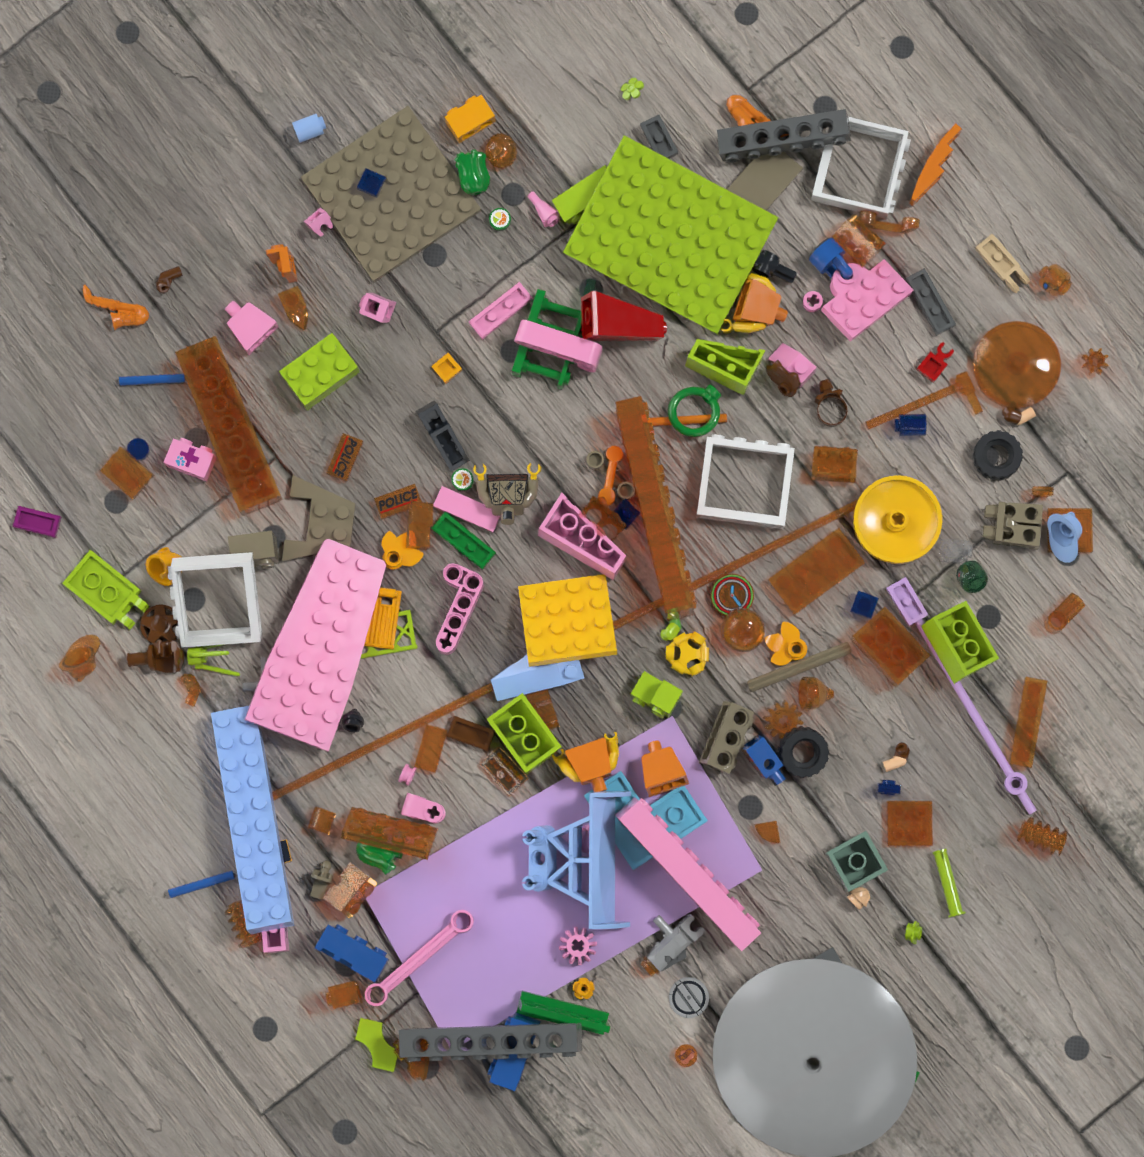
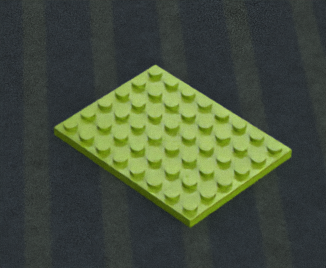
M623 135L562 253L718 334L724 319L728 315L779 217Z

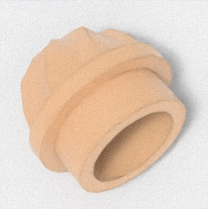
M857 887L850 891L851 894L847 899L858 910H861L863 906L867 907L870 894L866 888Z

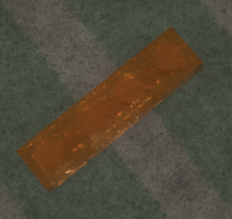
M1031 677L1024 678L1009 761L1010 765L1032 768L1047 680Z

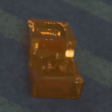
M411 501L407 523L406 548L428 550L430 548L433 503Z

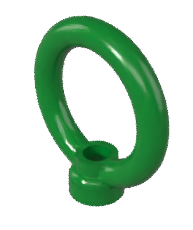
M710 384L705 389L701 387H687L677 392L668 406V418L673 428L688 437H700L711 432L720 418V406L718 400L722 397L720 392ZM692 395L700 396L711 406V418L707 424L700 428H689L678 420L677 406L685 397Z

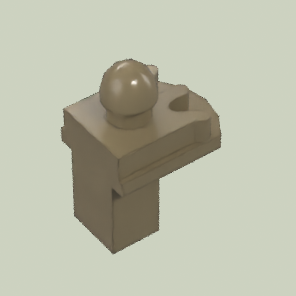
M328 860L321 863L320 871L313 869L311 878L315 879L310 894L311 897L324 900L328 884L333 883V874L329 873L331 863Z

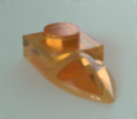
M299 285L279 292L278 296L289 320L298 328L306 330L308 323L307 304Z

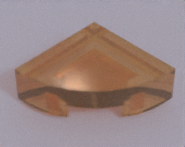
M777 821L754 824L757 833L764 840L771 843H780Z

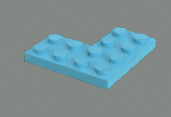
M622 771L605 781L606 791H631V796L615 797V814L632 798L635 797L640 800ZM685 786L672 790L650 805L653 809L651 814L654 817L656 815L660 816L669 826L666 830L669 833L673 831L680 839L708 821ZM593 789L584 795L588 803L590 802V793L594 792ZM615 816V844L632 870H635L653 858V856Z

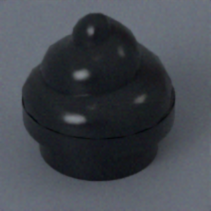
M353 709L343 716V728L348 732L355 733L359 732L364 726V718L357 709Z

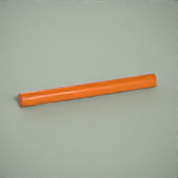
M711 414L677 417L683 425L708 423ZM720 414L718 423L727 422V414ZM668 417L639 418L640 427L671 425Z

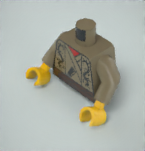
M532 463L528 465L527 470L531 474L529 478L528 474H486V478H484L487 470L486 466L483 464L484 471L478 474L474 465L473 472L478 477L476 480L478 497L486 508L492 510L494 516H501L502 524H513L514 515H523L525 508L530 507L537 497L539 483L537 474L542 469L540 464H538V471L535 473L531 471Z

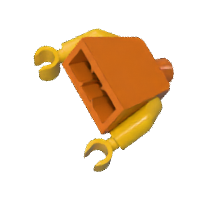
M754 273L748 275L743 284L733 316V320L736 322L732 323L729 319H724L723 323H729L730 327L728 329H721L723 333L728 334L733 330L741 333H753L764 330L766 326L773 325L775 319L781 322L785 321L788 311L779 307L781 295L776 293L775 287L768 278Z
M614 732L615 736L613 738H608L605 733L601 739L571 748L565 752L563 749H560L561 755L556 757L553 754L552 758L562 773L572 781L580 782L581 785L591 783L594 792L606 791L607 787L604 778L612 775L611 771L616 768L619 757L617 732Z

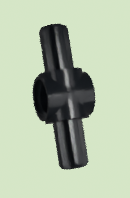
M767 250L760 252L752 267L756 274L768 279L774 275L788 283H793L797 276L795 271L779 264L780 258Z

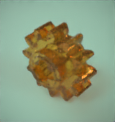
M786 700L783 701L782 706L775 701L774 710L767 707L770 716L763 717V719L769 722L764 726L765 729H772L770 732L772 737L779 733L778 737L780 740L785 736L786 732L791 731L792 728H797V725L804 724L803 721L798 719L802 712L795 711L797 705L793 703L788 707L789 704ZM783 715L788 719L787 722H784V725L779 722V718L783 719Z

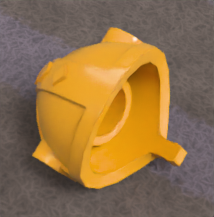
M169 547L161 548L157 553L150 555L146 559V570L155 582L164 586H170L173 582L168 579V566H171L172 558H180L182 556L171 552Z

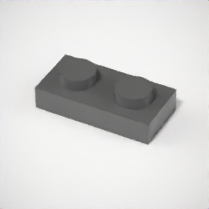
M660 115L640 123V127L653 151L668 159L678 155V150Z

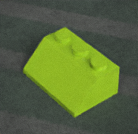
M523 693L487 718V721L526 774L536 769L562 747Z

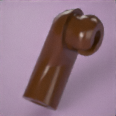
M177 266L160 273L156 283V289L160 293H167L173 279L183 276L180 267Z

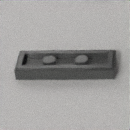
M925 268L905 278V281L914 290L912 294L936 336L956 326Z

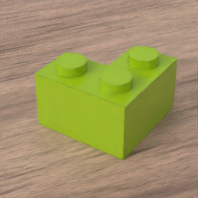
M644 671L630 696L634 698L632 701L643 708L647 705L652 708L651 713L663 719L664 716L670 717L682 697L683 691L669 682L661 681Z

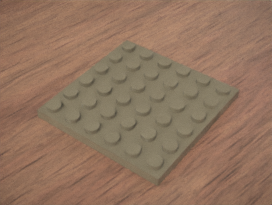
M406 106L301 176L302 181L318 204L331 217L332 224L373 283L481 212V208L472 195L462 190L458 175L409 106Z

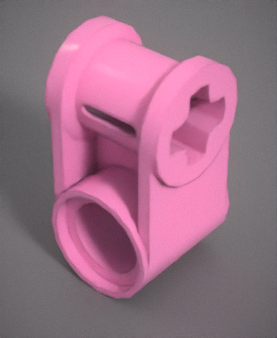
M407 793L401 815L431 823H440L444 820L446 812L444 807L436 802ZM437 807L440 815L432 819V815L429 812Z

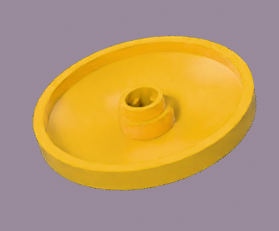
M901 475L884 477L869 485L859 497L853 516L855 534L862 547L878 560L892 564L913 562L927 554L938 540L942 529V510L934 493L922 482Z

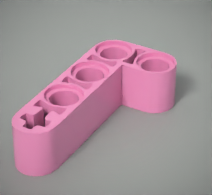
M521 320L514 340L519 345L577 363V367L588 372H596L602 354V346L598 343L527 320Z
M454 563L448 564L443 570V577L446 583L459 589L436 639L437 649L444 655L452 654L456 650L484 587L483 579L478 573ZM457 570L459 577L455 580H450L447 577L448 572ZM475 578L479 580V586L475 589L469 588L467 583L470 579ZM466 598L470 600V606L466 609L460 608L458 603L461 599ZM454 618L461 620V626L457 629H452L449 626L450 621ZM447 630L451 634L456 635V637L451 635L449 639L451 647L447 646L445 649H443L441 641L447 640L449 636L448 633L445 632Z

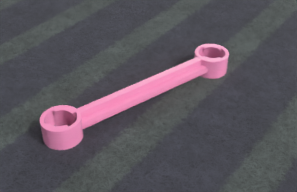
M466 910L456 911L451 917V923L381 983L368 986L365 991L366 1001L372 1006L383 1005L388 999V993L458 933L468 932L474 924L473 916ZM465 913L468 915V928H457V914ZM372 987L383 989L384 996L381 1002L373 1003L370 1001L372 1000L370 997Z

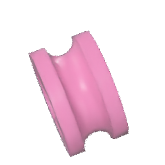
M810 291L805 294L803 307L806 311L817 312L822 306L823 299L818 292ZM811 297H815L816 301H819V304H815L814 307L809 306L810 302L807 303V300H811Z
M406 764L398 782L404 781L409 786L417 768H410L409 764Z

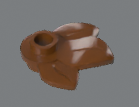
M776 360L772 366H766L769 378L778 385L780 393L784 396L793 397L800 386L798 374L795 372L788 373L779 360Z

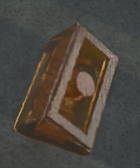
M500 747L494 749L479 764L509 797L529 779Z

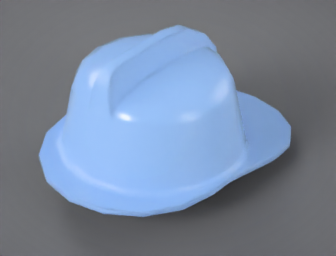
M1074 512L1063 515L1052 514L1047 520L1051 550L1060 561L1065 563L1072 562L1078 555V540L1082 534L1081 523L1075 517Z

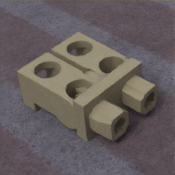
M998 502L997 505H986L984 518L996 519L995 526H983L982 538L992 540L994 544L1019 546L1038 550L1040 547L1043 505Z

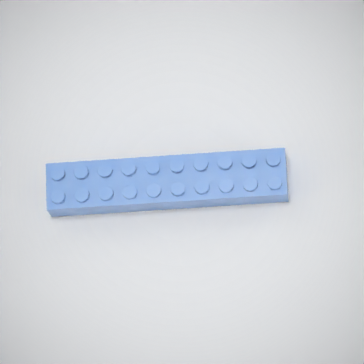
M249 706L213 712L211 717L246 929L250 934L295 925L261 726L244 720Z

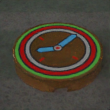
M726 574L719 577L713 584L710 592L713 608L722 616L740 617L746 614L752 606L754 600L753 587L744 576Z

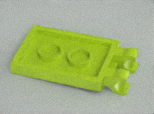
M89 550L62 583L114 625L118 620L130 630L136 624L126 615L135 605L145 613L150 607L138 597L141 592L138 587L92 550Z

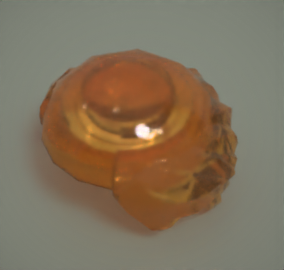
M497 133L490 137L485 146L486 158L496 168L511 166L516 160V155L518 154L516 143L508 135Z

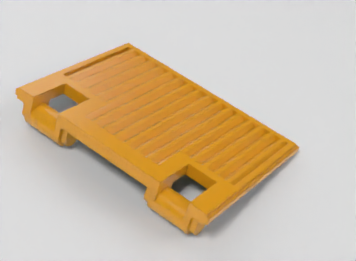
M389 588L379 589L364 646L394 650L402 591ZM382 597L393 598L392 605L381 604Z

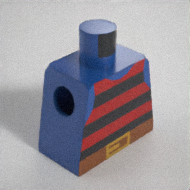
M757 735L743 746L741 751L762 778L766 779L769 777L774 786H777L786 779L779 770L783 766L782 762L764 737ZM768 759L769 766L765 768L764 762Z

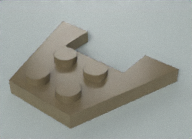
M292 475L290 497L311 500L307 541L284 540L282 562L317 555L323 541L326 539L351 548L356 504Z

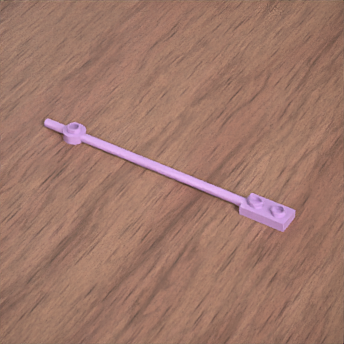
M905 577L887 587V592L908 627L913 624L917 626L1006 775L1004 781L1006 791L1009 794L1018 795L1029 815L1037 811L1025 791L1027 788L1026 777L1012 770L960 681L955 684L952 682L924 633L921 625L925 623L923 618L927 617L928 613L907 578ZM1013 780L1019 782L1018 788L1012 787L1011 782Z

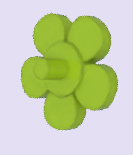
M631 78L628 81L629 85L625 83L621 87L622 97L625 100H629L631 96L634 99L638 98L641 94L639 90L644 88L642 81H638L637 78Z

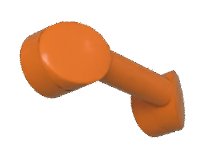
M618 446L609 447L605 454L609 463L604 488L598 494V502L605 507L611 506L615 501V492L612 489L617 463L623 458V451Z

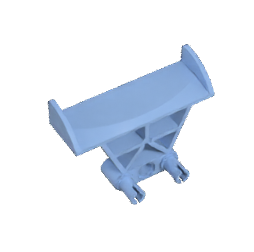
M631 791L591 792L588 817L557 831L550 825L537 826L525 831L522 836H527V838L522 840L525 844L529 845V876L523 878L522 882H526L522 884L523 888L539 892L550 890L554 887L588 905L589 929L630 927V922L615 921V797L631 796ZM589 824V857H582V826ZM569 833V844L561 836ZM558 849L569 861L556 871ZM542 853H543L544 856H545V862H544V863H542L541 858H540V856H541ZM582 863H589V895L582 891ZM568 873L569 884L561 880Z

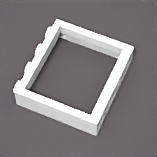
M849 117L851 131L899 142L883 208L822 193L833 144L824 146L811 201L887 219L888 213H893L896 201L892 200L894 192L898 193L901 180H898L897 177L898 173L904 170L906 160L902 159L904 151L908 152L911 141V139H907L909 131ZM829 127L828 133L832 131L831 127Z
M716 434L712 435V437H707L696 518L784 529L795 448H790V445L785 443H777V446L768 445V442L763 440H756L755 443L746 442L747 439L734 437L733 440L725 439V436ZM713 446L787 456L779 516L705 507Z
M253 552L172 558L171 566H168V579L173 582V586L170 587L171 600H175L176 606H173V618L178 620L175 633L177 639H180L181 647L261 642L262 628ZM243 567L250 627L189 631L181 571Z

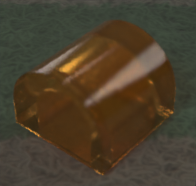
M314 807L307 828L329 835L336 813Z

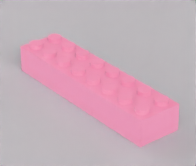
M635 797L632 798L615 814L616 818L739 950L743 951L761 934L758 930L760 924L749 913L745 915L742 912L745 908L733 896L731 898L727 896L730 892L718 880L714 882L712 880L714 874L703 864L699 866L696 863L699 858L688 847L685 850L681 845L684 842L673 831L669 833L666 830L669 826L660 816L656 815L654 817L651 814L653 809L642 798L640 800Z

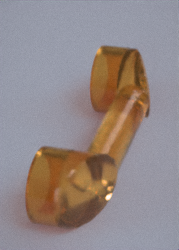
M864 210L859 213V220L870 229L905 234L918 229L920 220L914 217H904L902 224L876 221L877 213Z

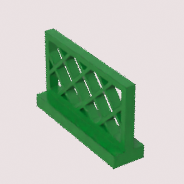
M521 991L516 1010L518 1014L558 1024L581 1023L582 1030L604 1035V1032L609 1033L611 1026L607 1021L609 1012Z

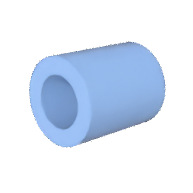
M317 114L292 122L300 143L324 134L323 129H326L323 117H318Z

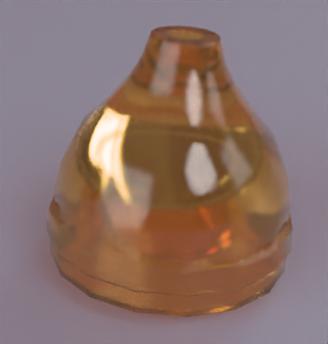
M807 676L801 678L798 688V701L802 710L817 709L826 701L834 698V690L828 688L818 678Z

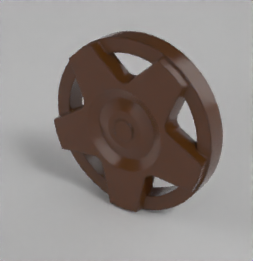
M159 604L150 607L143 614L140 629L144 638L151 644L160 637L168 640L162 643L177 639L173 627L178 624V620H174L173 615H167L165 610L168 609L173 612L172 607ZM155 610L154 616H148L149 613ZM144 626L150 629L148 636L145 632Z

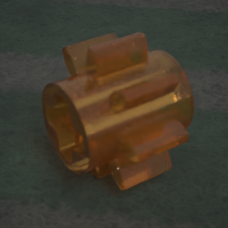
M1090 348L1088 350L1089 356H1082V359L1086 361L1082 368H1087L1089 375L1092 372H1097L1098 375H1101V367L1107 369L1109 366L1105 363L1108 355L1101 353L1102 348L1098 351H1093ZM1093 358L1098 359L1097 365H1093Z

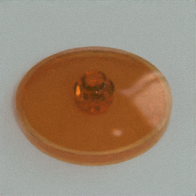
M1006 322L992 328L982 337L973 356V374L978 387L988 399L1003 407L1021 409L1038 404L1052 392L1061 372L1060 353L1053 339L1038 326L1027 322Z

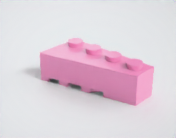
M561 493L539 527L538 536L601 574L606 575L611 580H614L625 562L626 555Z

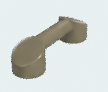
M599 451L590 452L586 460L588 467L594 471L598 470L606 478L607 467L604 465L603 454ZM615 476L613 486L617 489L618 497L622 500L631 499L635 494L634 485L630 482H621Z

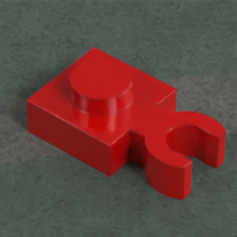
M944 342L940 343L937 347L936 355L930 351L916 369L933 383L948 365L944 360L951 358L954 353L953 349L947 354L942 352L941 349L945 345Z

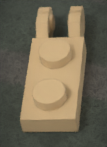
M993 234L975 247L980 256L1014 293L1019 291L1018 285L1010 277L1014 272L1025 285L1030 282L1027 275L1020 268L1019 263Z

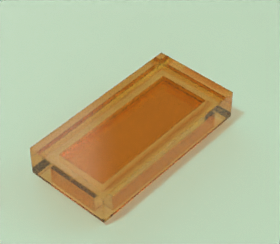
M426 724L414 765L415 768L436 773L448 730Z

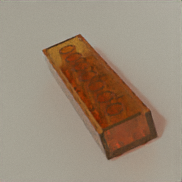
M213 336L176 351V356L241 515L245 516L282 501V495L217 337Z

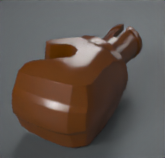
M158 640L153 645H148L146 652L127 653V664L129 667L148 665L151 671L175 673L181 671L185 656L178 642L169 641L162 643V640Z

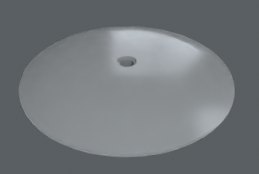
M799 959L780 963L758 973L734 994L725 1007L717 1025L713 1044V1066L719 1091L730 1112L757 1139L775 1149L797 1156L835 1157L851 1153L871 1144L888 1131L898 1120L907 1106L915 1084L917 1050L913 1031L904 1011L887 989L874 978L861 970L836 961ZM816 1058L820 1063L818 1065H811L808 1059Z

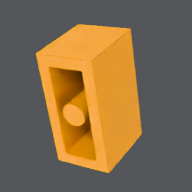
M482 94L478 97H470L463 106L450 109L445 116V122L459 144L496 122L495 115Z

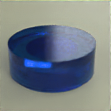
M135 438L129 442L127 452L133 460L142 461L148 457L150 447L144 439Z

